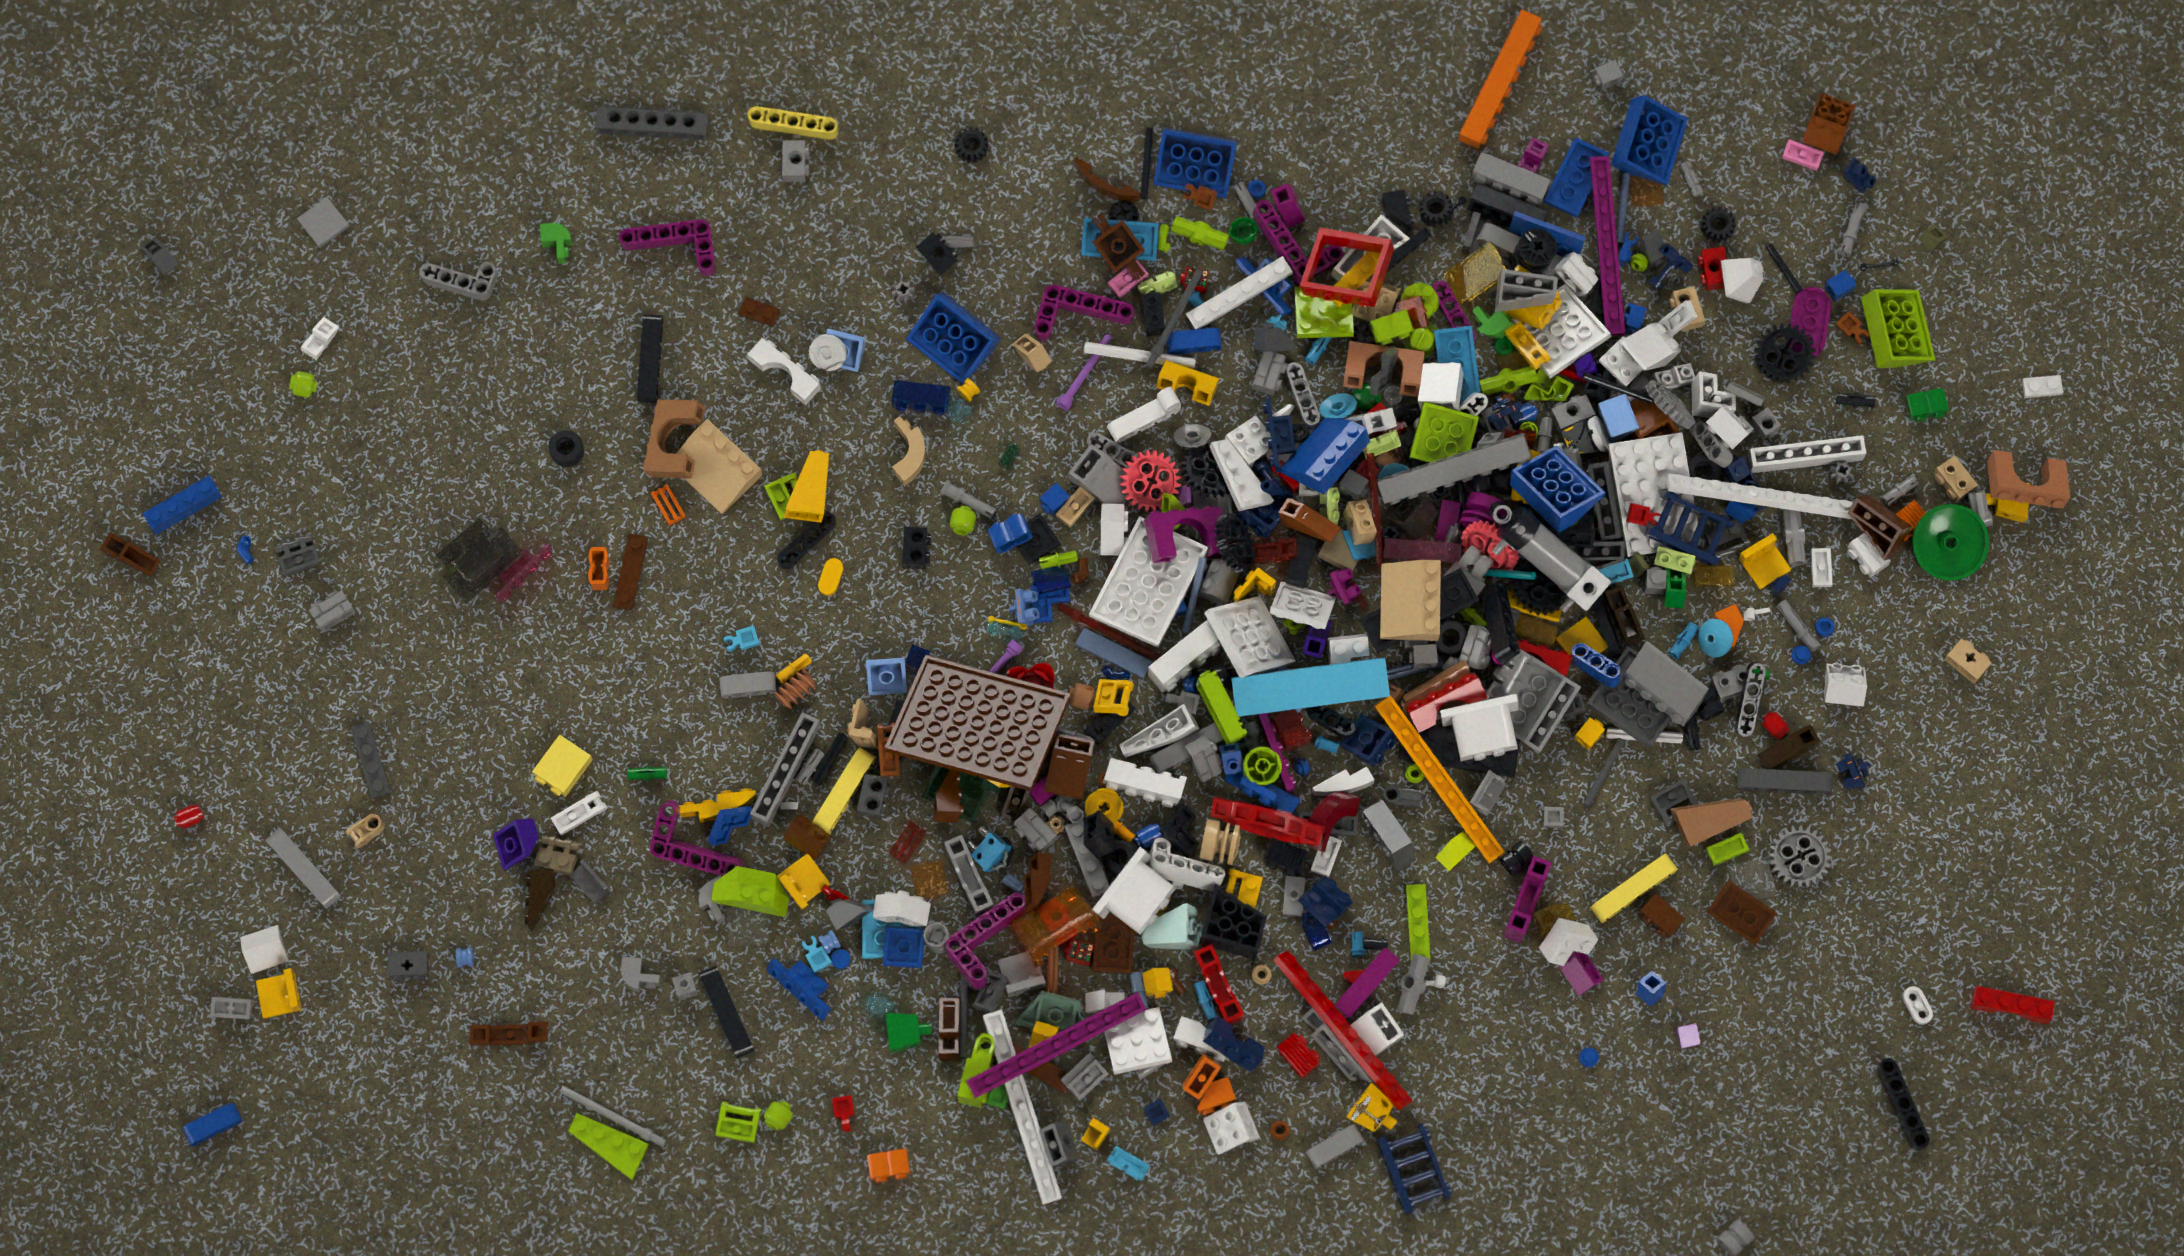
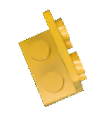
M1773 533L1741 552L1738 558L1758 589L1764 588L1778 577H1782L1791 571L1790 566L1775 546L1777 538Z
M1257 568L1255 571L1251 570L1245 578L1247 580L1243 586L1239 585L1233 594L1235 596L1233 599L1234 602L1244 600L1254 586H1257V591L1262 595L1267 594L1271 597L1275 592L1276 580L1260 568Z
M805 854L776 876L801 909L805 908L808 905L807 902L821 892V888L824 885H830V882L809 854Z
M291 968L283 970V975L256 981L262 1017L264 1019L302 1010L295 972Z

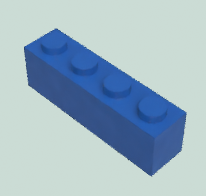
M210 475L142 514L152 531L157 535L218 500L222 495Z

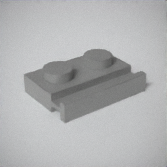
M1088 1053L1060 1080L1080 1101L1108 1073Z

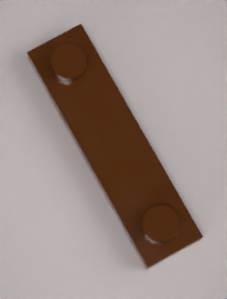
M629 534L613 604L615 608L633 611L648 537L635 534Z

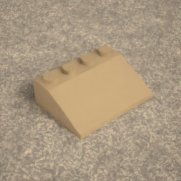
M708 419L691 434L676 453L687 454L695 460L692 479H684L721 514L762 476L761 468Z
M1413 560L1381 564L1380 639L1438 641L1440 636L1441 560Z

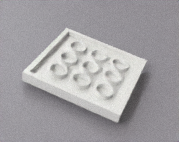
M1566 284L1557 289L1562 302L1560 309L1552 315L1550 322L1542 330L1521 322L1549 354L1551 361L1540 365V368L1549 378H1552L1574 363L1578 358L1586 355L1611 338V333ZM1537 353L1536 355H1534V358L1536 359L1540 355Z
M1261 596L1211 608L1205 612L1209 623L1241 679L1246 676L1290 666L1296 662Z

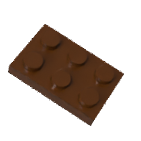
M1730 880L1726 882L1706 912L1754 945L1757 944L1777 915V912Z
M1096 914L1093 972L1131 974L1134 930L1113 914H1107L1104 919Z

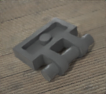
M311 534L298 536V539L290 542H281V545L275 547L277 554L285 553V555L278 557L284 576L321 564L315 545L307 547V543L313 542ZM301 546L300 550L291 553L290 549Z

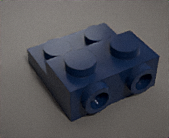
M1271 496L1274 500L1272 504L1238 511L1237 516L1240 517V521L1244 520V526L1248 525L1254 529V533L1259 537L1264 536L1268 538L1281 521L1278 512L1284 502L1275 496Z
M1361 714L1354 723L1356 728L1355 736L1349 740L1343 739L1340 746L1374 768L1376 764L1382 763L1385 751L1394 746L1395 735L1392 730Z
M1324 876L1298 900L1325 928L1342 916L1353 904L1350 895L1342 892L1337 887L1336 882L1327 876Z

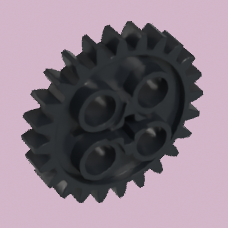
M1781 323L1779 329L1773 325L1774 331L1772 332L1766 329L1768 335L1761 334L1763 341H1757L1760 348L1754 349L1755 352L1759 353L1754 356L1756 360H1760L1756 363L1757 367L1763 366L1760 372H1767L1766 378L1772 376V382H1775L1778 378L1780 384L1784 380L1790 384L1791 379L1798 382V376L1804 379L1803 372L1810 373L1807 367H1814L1811 360L1816 359V356L1811 354L1816 352V348L1811 347L1815 343L1814 341H1808L1811 335L1807 334L1804 336L1805 329L1799 332L1798 325L1792 329L1791 323L1788 324L1787 328ZM1782 337L1785 339L1783 345H1776L1778 338ZM1792 338L1793 342L1788 348L1789 356L1785 355L1783 359L1782 352H1786L1789 340ZM1802 345L1803 349L1801 352L1796 353L1793 351L1794 346ZM1777 355L1778 359L1776 362L1770 363L1768 362L1769 356ZM1783 359L1782 366L1780 369H1778L1777 367ZM1788 362L1795 363V367L1792 370L1785 368Z
M1206 443L1204 447H1192L1191 451L1187 450L1180 465L1182 469L1180 474L1184 475L1183 481H1188L1187 487L1193 486V492L1199 490L1200 496L1206 493L1207 498H1209L1210 494L1215 499L1218 494L1222 498L1225 493L1230 495V491L1209 444Z
M1235 513L1219 516V519H1216L1217 523L1214 524L1216 528L1214 533L1217 535L1214 539L1218 542L1216 547L1220 548L1219 554L1223 555L1222 560H1226V566H1230L1231 571L1235 570L1236 574L1251 571L1255 567L1254 563H1256L1254 557H1257L1254 552L1256 547L1253 546L1255 541L1251 539L1252 533H1248V526L1245 527L1244 520L1240 521V517H1236Z
M1526 559L1521 563L1518 562L1512 570L1535 572L1536 577L1534 580L1509 578L1508 585L1511 586L1509 592H1514L1512 598H1518L1516 604L1522 603L1523 610L1528 607L1529 613L1535 610L1538 616L1541 612L1546 616L1548 612L1553 614L1555 610L1559 611L1568 595Z

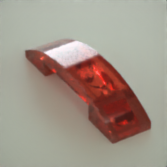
M1297 538L1278 539L1277 542L1253 544L1256 547L1254 552L1257 557H1254L1256 560L1254 565L1280 562L1298 557Z

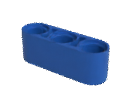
M1218 328L1171 332L1166 342L1167 353L1174 355V353H1193V351L1207 352L1212 351V349L1217 351L1222 348L1220 329Z
M1578 643L1573 646L1572 663L1577 668L1608 687L1619 685L1620 667L1616 663L1586 644Z
M230 1103L188 1123L182 1129L189 1145L192 1147L198 1145V1142L202 1143L216 1136V1133L220 1134L234 1127V1124L242 1123L243 1120L235 1103Z

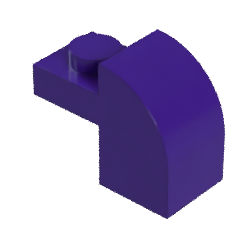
M1328 621L1325 629H1316L1310 625L1302 654L1322 658L1331 621Z

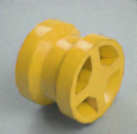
M968 378L962 386L956 388L959 395L967 402H970L974 395L980 393L979 388Z

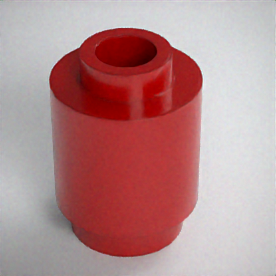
M1769 711L1762 718L1764 728L1773 737L1776 736L1778 740L1790 730L1787 727L1788 724L1776 711L1774 713Z
M192 804L177 811V816L174 817L178 828L182 826L183 830L204 819L198 804L195 806Z

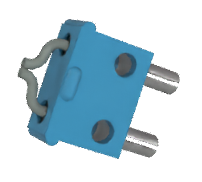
M981 826L978 831L985 839L978 847L972 841H968L966 844L973 852L971 857L985 872H992L1000 867L1005 868L1007 865V853L1011 850V845H1007L996 833L989 832L984 826Z

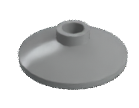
M1200 424L1184 425L1174 432V441L1183 447L1202 446L1208 443L1212 437L1210 429Z

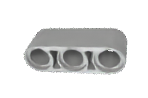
M1697 422L1693 426L1692 434L1707 457L1720 467L1725 468L1729 466L1733 460V455L1720 441L1721 437L1717 433L1713 434L1707 428L1708 425L1706 423Z
M770 671L728 675L719 678L721 698L724 699L729 698V696L737 698L747 697L748 694L757 696L766 695L768 692L770 694L776 692L775 673Z
M1352 1124L1312 1147L1306 1154L1317 1170L1321 1168V1165L1325 1166L1337 1159L1338 1155H1344L1356 1148V1145H1361L1365 1140L1356 1125Z

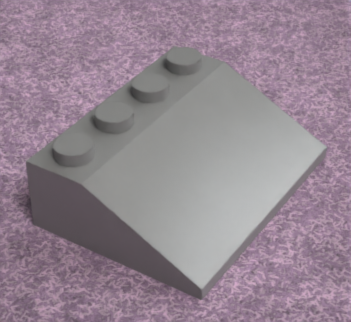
M1648 641L1643 645L1622 678L1628 687L1637 690L1645 700H1650L1659 711L1665 712L1675 723L1682 726L1697 711L1709 689Z

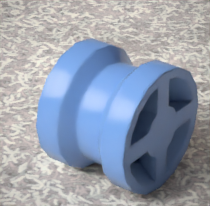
M832 930L828 931L827 935L818 937L827 954L832 949L841 947Z
M468 947L464 950L456 948L458 968L463 965L474 966L473 947Z

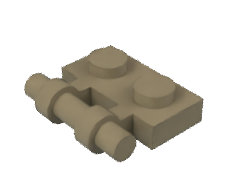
M543 836L542 843L548 844L547 849L539 848L534 867L538 869H553L556 873L572 876L577 857L571 853L572 850L579 851L581 844L571 839H558L557 836ZM556 846L564 848V851H555Z

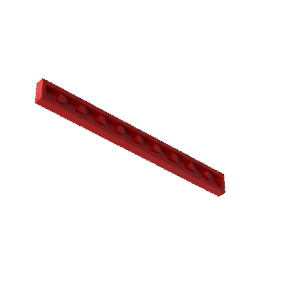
M1289 951L1278 955L1273 961L1394 1107L1399 1111L1408 1106L1413 1101L1408 1093L1374 1055L1370 1047L1359 1037L1357 1031L1349 1025L1345 1017L1340 1014L1332 1001L1325 996L1320 987L1310 978L1307 971L1296 961L1295 957Z

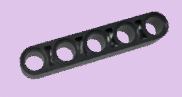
M643 315L637 388L638 403H657L656 396H658L659 386L657 378H659L660 372L659 360L661 359L660 342H662L663 327L661 325H663V315Z
M1496 581L1483 590L1481 594L1494 656L1499 663L1506 664L1519 655L1520 650L1507 590L1501 582Z
M715 965L698 973L736 1059L754 1052L755 1050L717 966Z
M1885 1058L1877 1066L1878 1075L1910 1147L1915 1151H1922L1929 1144V1135L1896 1061L1892 1058ZM1883 1064L1890 1065L1892 1071L1889 1073L1885 1072L1882 1067ZM1891 1082L1898 1083L1900 1089L1898 1091L1893 1090L1890 1085ZM1899 1100H1904L1908 1108L1902 1109L1899 1106ZM1908 1118H1911L1915 1121V1127L1908 1126ZM1915 1137H1921L1924 1145H1917Z

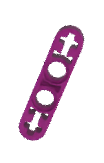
M1444 281L1434 283L1433 289L1439 297V307L1450 327L1471 326L1449 285ZM1438 286H1440V288H1445L1444 295L1446 298L1443 299V295L1441 292H1436ZM1452 302L1455 308L1453 310H1446L1444 304ZM1461 318L1464 323L1462 326H1455L1453 320ZM1472 329L1473 339L1475 342L1476 335L1474 330Z

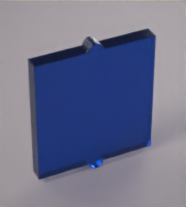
M1063 565L1061 567L1057 566L1031 572L1033 586H1036L1039 595L1071 588L1069 574L1066 573Z

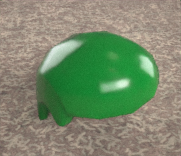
M1241 217L1231 222L1228 232L1235 243L1247 245L1256 238L1258 228L1252 219Z
M1363 382L1362 389L1355 388L1353 391L1357 407L1363 411H1370L1381 400V393L1377 396L1370 394V382Z

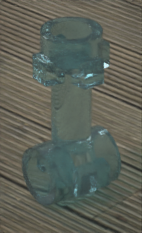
M997 621L988 622L986 633H990L991 636H995L996 633L1010 636L1014 641H1018L1023 637V632L1019 626L1015 625L1011 628L998 626Z

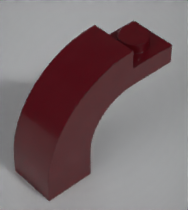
M1335 792L1325 797L1317 805L1309 819L1311 823L1324 826L1321 845L1315 846L1308 843L1306 845L1320 852H1325L1334 825L1342 817H1355L1361 798L1348 792Z

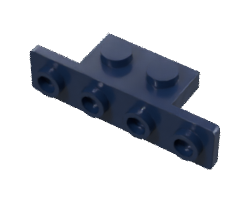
M1266 396V403L1262 404L1263 413L1268 415V420H1265L1266 432L1270 431V438H1267L1268 449H1272L1273 455L1270 456V465L1275 467V473L1279 472L1278 455L1296 453L1291 415L1272 417L1270 396Z

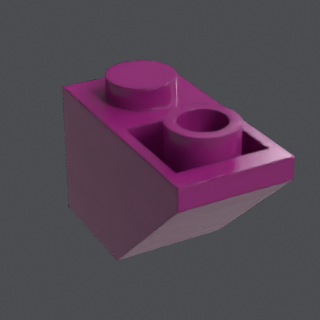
M1287 183L1271 190L1276 206L1288 228L1306 221L1292 185Z

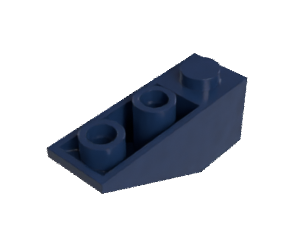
M1733 455V460L1729 466L1725 468L1720 467L1729 483L1760 488L1742 456ZM1757 505L1755 510L1758 513L1767 506Z

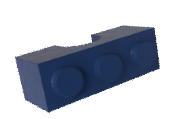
M1216 1016L1206 1027L1203 1042L1251 1073L1262 1061L1265 1046L1251 1037H1248L1244 1042L1239 1041L1233 1035V1026Z

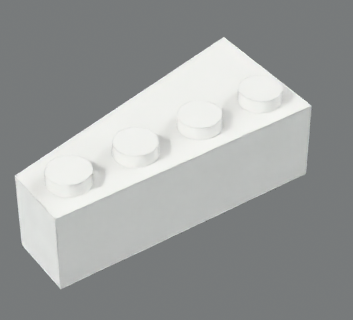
M1380 215L1363 234L1391 239L1394 247L1393 252L1410 239L1383 215ZM1351 248L1330 275L1339 281L1368 251Z
M1110 759L1103 780V784H1106L1108 789H1121L1127 795L1136 796L1137 794L1143 796V799L1146 801L1154 802L1156 800L1169 808L1177 806L1187 777L1180 775V778L1177 779L1169 772L1163 771V773L1157 774L1149 767L1137 769V765L1133 763Z

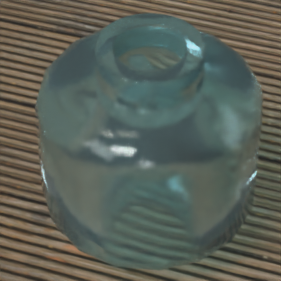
M873 992L870 996L867 995L864 1011H867L868 1016L885 1019L886 1013L893 1012L894 1002H891L890 995Z

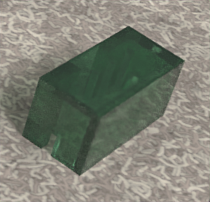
M1010 442L999 461V466L1009 471L1020 452V447Z

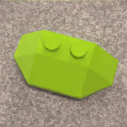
M737 866L713 883L710 902L786 917L789 897L776 874Z

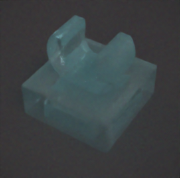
M957 398L951 404V422H959L964 417L972 415V407L964 406V399Z

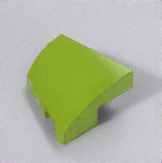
M1540 368L1537 373L1538 381L1531 383L1523 399L1565 401L1574 384L1557 375L1549 378Z

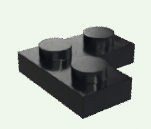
M1182 803L1161 827L1159 832L1187 858L1199 845V842L1186 830L1197 816Z

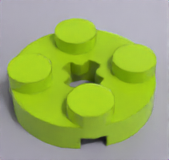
M1415 283L1404 289L1401 297V307L1403 310H1407L1408 316L1412 320L1425 321L1438 310L1439 297L1428 284ZM1419 297L1425 300V303H1422L1420 307L1415 303Z

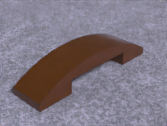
M1077 157L1074 159V167L1079 175L1099 193L1120 201L1139 202L1140 192L1125 184L1120 190L1091 174L1092 165Z
M548 1021L495 1026L489 1024L470 1025V1045L473 1046L526 1045L548 1041Z
M1013 1043L1016 1055L1026 1050ZM1049 1061L1026 1072L1063 1095H1066L1069 1090L1060 1080L1067 1072Z

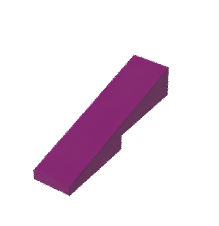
M1385 947L1334 1006L1350 1018L1400 959Z

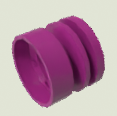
M1470 493L1465 505L1467 510L1463 511L1462 518L1459 521L1460 527L1465 530L1474 521L1478 523L1482 520L1484 524L1488 521L1490 526L1495 523L1498 529L1500 524L1490 517L1489 507L1494 502L1502 501L1485 493ZM1499 509L1496 512V516H1502L1504 513V509Z

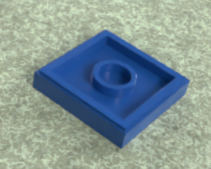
M886 926L883 966L922 969L924 952L923 934L925 929Z

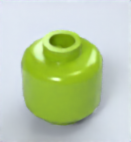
M297 371L295 375H291L289 389L292 390L293 395L308 398L312 392L316 393L318 382L314 381L313 374Z
M968 506L954 509L950 519V527L953 532L962 536L971 533L975 526L976 514Z
M785 1101L772 1102L764 1113V1123L775 1131L785 1129L793 1118V1113L790 1110L791 1106Z

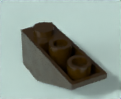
M1810 724L1757 754V757L1764 769H1773L1817 747L1820 740Z
M530 869V875L526 876V886L529 887V894H526L525 903L526 906H529L528 913H525V925H528L530 931L534 930L555 893V872L553 869Z

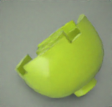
M1257 747L1251 750L1245 756L1242 763L1244 776L1252 783L1255 782V784L1261 786L1273 783L1282 770V762L1279 755L1268 747Z

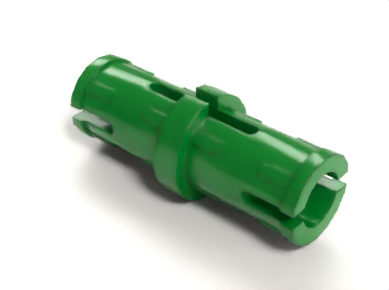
M645 766V768H627L628 780L645 779V781L660 778L667 779V767Z

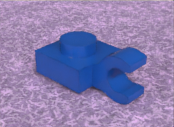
M1628 232L1624 236V243L1618 257L1619 266L1624 267L1625 261H1630L1632 251L1629 250L1637 244L1639 236L1636 235L1635 240L1630 241L1628 239Z

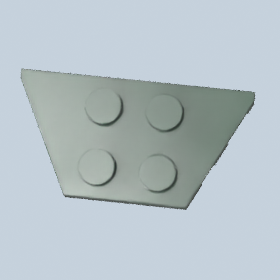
M1041 991L1017 1018L1016 1024L1034 1028L1036 1021L1059 1027V1033L1085 1020L1080 1000Z

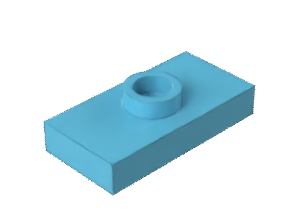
M1627 558L1617 564L1598 569L1599 572L1611 581L1610 585L1634 577Z

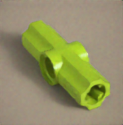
M1176 216L1171 228L1172 233L1189 238L1192 243L1197 242L1201 246L1206 244L1223 251L1229 238V234L1212 229L1207 223L1201 221L1192 222Z
M1531 366L1515 371L1505 368L1497 376L1479 380L1482 394L1486 396L1500 391L1513 393L1519 386L1536 382L1538 378L1536 370H1533Z

